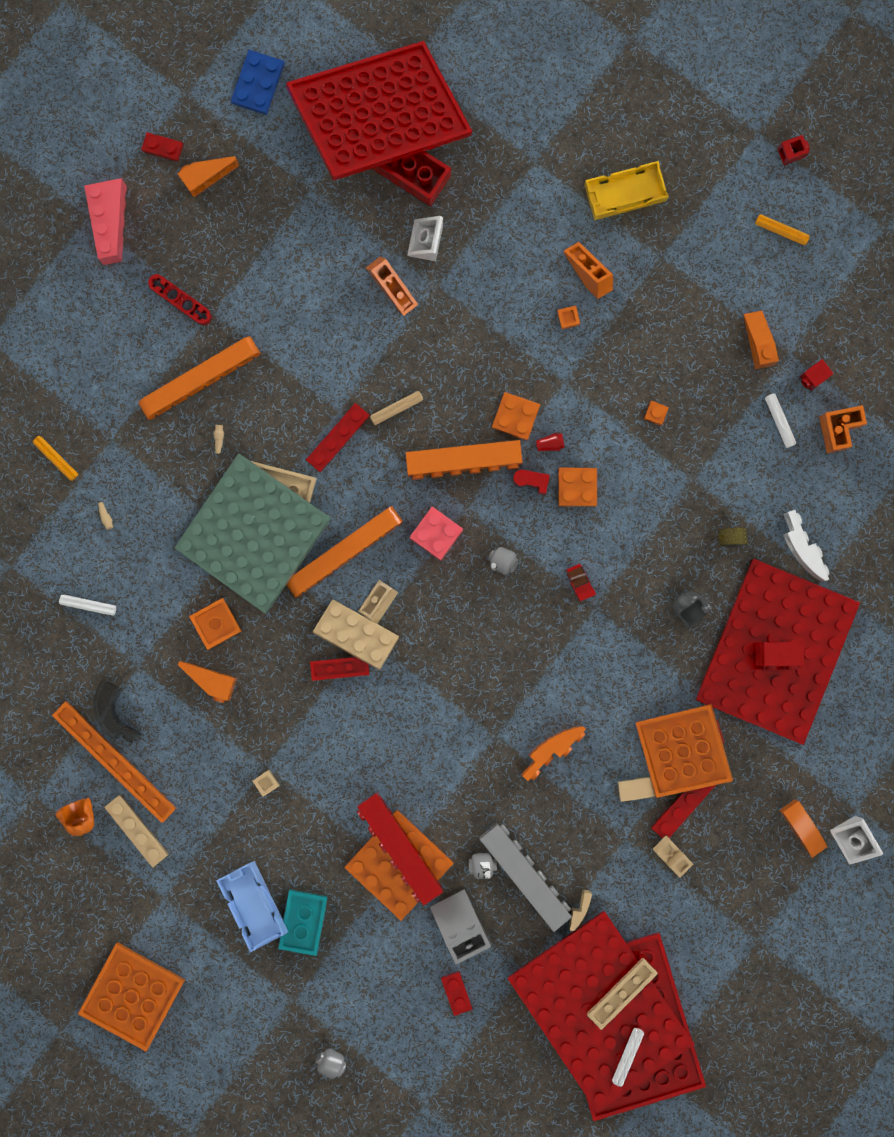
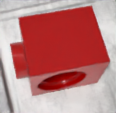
M821 359L800 375L801 383L805 388H809L812 391L834 373L824 360Z

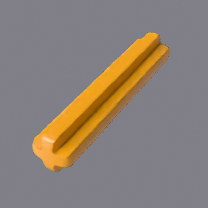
M759 214L755 222L756 225L802 245H806L810 238L808 234L762 214Z
M37 436L33 440V444L69 480L73 481L78 477V473L41 436Z

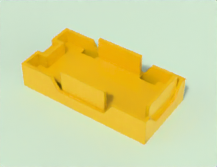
M659 161L641 165L638 168L635 167L612 173L609 177L603 175L588 179L584 185L594 220L666 202L669 197L666 192Z

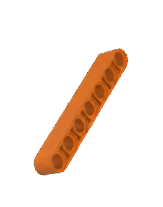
M250 336L245 337L145 396L138 404L148 420L154 419L155 415L159 416L172 408V405L176 406L186 400L187 396L190 395L191 397L204 389V386L208 387L221 379V376L224 377L235 371L236 367L240 368L253 360V357H258L261 353Z
M393 506L387 508L295 573L287 583V587L295 598L302 595V592L305 593L315 586L318 581H322L333 573V570L336 571L346 564L349 559H353L364 551V548H368L377 542L380 537H384L395 529L396 525L402 524L403 520Z

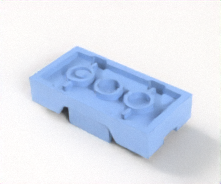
M255 861L216 880L224 898L230 902L228 906L239 929L242 928V936L250 952L288 933L287 927Z

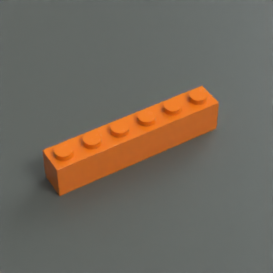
M520 440L406 452L408 477H412V480L424 479L426 475H431V478L443 477L444 473H450V476L462 475L463 471H469V474L481 473L482 469H488V472L499 471L501 467H507V470L518 469V466L523 463Z

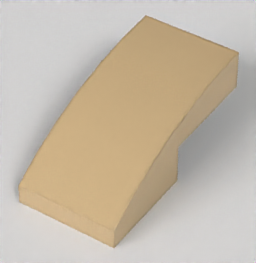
M651 777L617 781L621 802L656 796Z
M667 836L653 848L655 853L679 878L694 865Z
M582 889L579 909L571 908L572 918L569 920L568 926L570 931H575L586 915L592 893L589 890Z

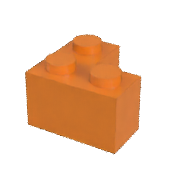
M863 405L827 412L819 417L827 454L844 451L852 447L849 430L861 428L867 424Z

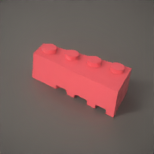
M122 178L85 185L97 257L103 265L122 262L127 185Z

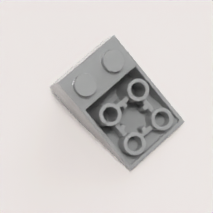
M465 889L430 906L456 965L491 947V942Z

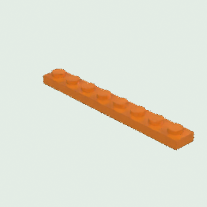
M65 701L52 715L161 823H164L177 809L68 701Z

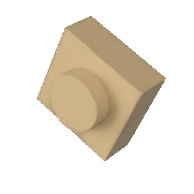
M270 769L253 780V783L263 797L280 786Z

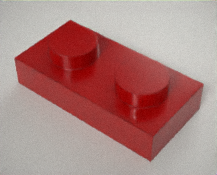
M146 132L141 150L148 154L178 162L184 144L177 140Z
M460 971L441 977L453 1015L456 1016L473 1010Z

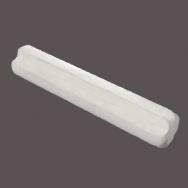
M776 394L766 396L765 400L785 447L794 446L796 444L795 438Z
M68 595L60 596V605L112 616L116 613L115 605Z
M633 1028L613 1076L612 1082L617 1086H623L644 1036V1032L639 1028Z

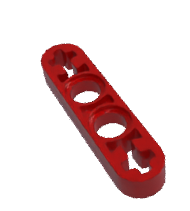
M154 274L149 278L148 285L153 292L196 323L208 325L211 322L212 315L206 307L163 276ZM160 280V283L165 287L164 291L159 286L155 287L153 282ZM176 290L178 293L177 297L169 299V291ZM185 301L193 303L190 310L183 309ZM196 309H197L201 314H204V313L206 312L205 315L207 316V318H206V319H203V318H202V319L200 320L199 315L195 313Z

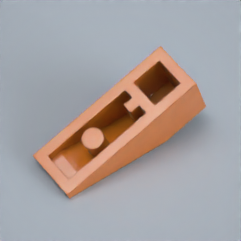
M235 156L194 162L182 167L177 174L191 195L195 197L236 169L239 163Z
M580 242L564 250L566 258L585 287L597 299L613 291V274Z
M379 257L366 267V270L403 316L418 305L385 258Z
M763 311L743 314L755 369L774 366L779 359L775 341Z
M179 661L178 666L208 695L213 696L214 701L224 703L225 700L229 701L231 699L237 678Z

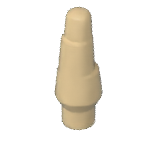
M215 425L214 439L215 453L217 454L221 453L223 444V425Z
M100 502L98 506L102 524L105 525L106 530H110L113 528L112 518L107 513L103 502Z

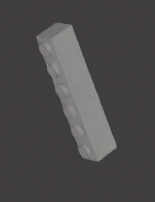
M497 822L479 837L481 842L553 932H555L572 918L570 914L572 909L565 900L561 902L558 899L559 893L553 885L549 887L546 884L545 880L547 878L542 871L539 870L537 872L534 869L533 865L535 863L530 856L522 854L520 850L523 848L518 841L510 839L508 836L510 832L505 825L502 824L500 826Z

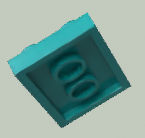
M289 890L283 920L288 933L280 937L278 949L317 956L328 896Z

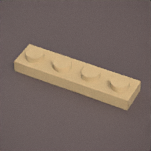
M121 794L104 807L152 868L169 855Z
M642 958L587 1013V1016L602 1030L658 974L657 971Z

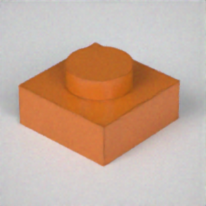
M576 305L557 310L561 330L580 325Z
M650 401L644 420L662 426L669 407Z

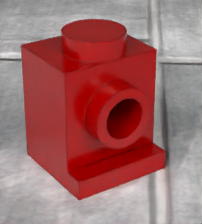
M803 135L781 142L777 150L783 165L786 166L789 163L806 158L810 147L808 141L804 139Z

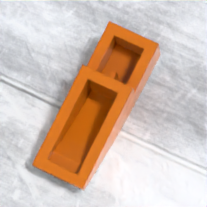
M794 799L779 810L811 858L828 847L798 800Z

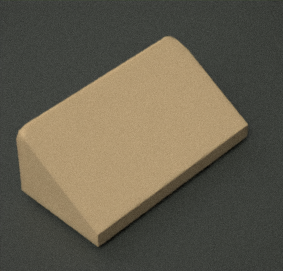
M379 580L358 612L378 624L398 592Z

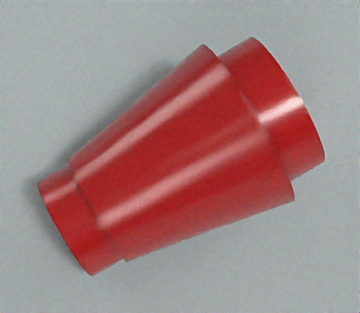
M556 432L536 440L538 452L561 451V449L565 448L562 433L557 434Z

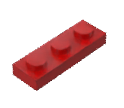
M356 657L310 662L312 681L370 675L369 664Z

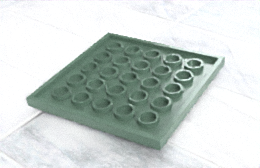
M238 453L175 546V549L267 614L332 518Z

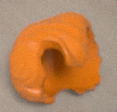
M89 798L71 802L56 811V818L59 819L65 830L72 836H82L89 833L94 827V814Z

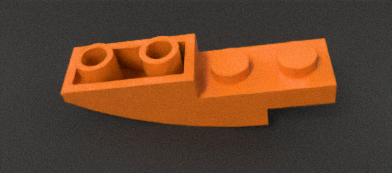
M582 725L572 727L542 742L529 754L534 761L521 775L527 781L530 779L534 780L540 774L539 769L542 765L547 766L554 758L552 756L553 753L558 757L562 755L564 757L567 756L572 750L571 745L575 741L579 742L585 736L584 731L586 728Z

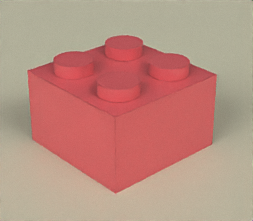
M431 507L409 538L439 561H442L463 532V528L434 507Z

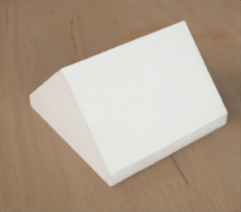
M442 216L414 220L407 256L436 261L443 229Z
M854 816L830 830L849 865L883 855L881 848L863 818Z

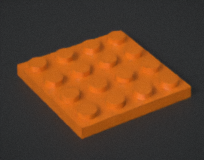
M712 704L636 722L656 798L733 781Z
M396 810L393 815L436 879L439 880L454 862L399 810ZM372 836L344 868L402 921L418 902L412 895L414 891L411 886H406L401 879L403 875L399 869L395 870L390 862L392 858L388 852L385 854L380 848L379 843L381 842L378 837Z
M117 942L78 1015L147 1052L186 979Z

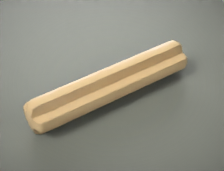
M417 391L372 414L370 418L373 424L377 425L421 402L423 397Z

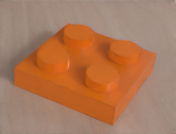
M504 392L492 429L528 441L540 404Z
M558 468V506L596 507L597 468Z
M224 598L189 616L207 650L242 632Z

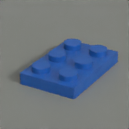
M248 50L231 103L267 115L285 62Z

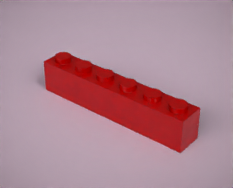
M378 791L358 804L357 808L359 810L357 813L362 821L366 819L370 825L368 827L369 832L373 837H378L381 842L379 843L380 848L385 854L388 852L392 858L390 862L394 869L401 871L403 874L401 879L406 886H411L414 891L412 895L418 903L421 901L424 906L443 893V887Z

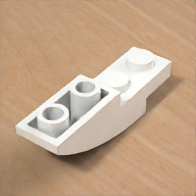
M796 510L785 513L784 517L790 532L783 534L792 554L814 578L820 582L829 580V570L821 559L823 554L820 547H817L816 543L808 546L809 538L801 527L802 519L800 514L796 513Z

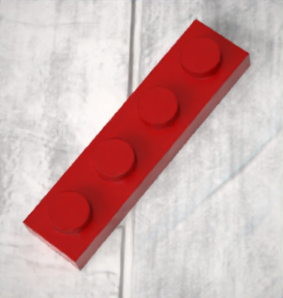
M355 403L308 456L306 461L321 473L370 415Z
M716 785L682 792L654 823L651 829L662 839L665 836L670 838Z

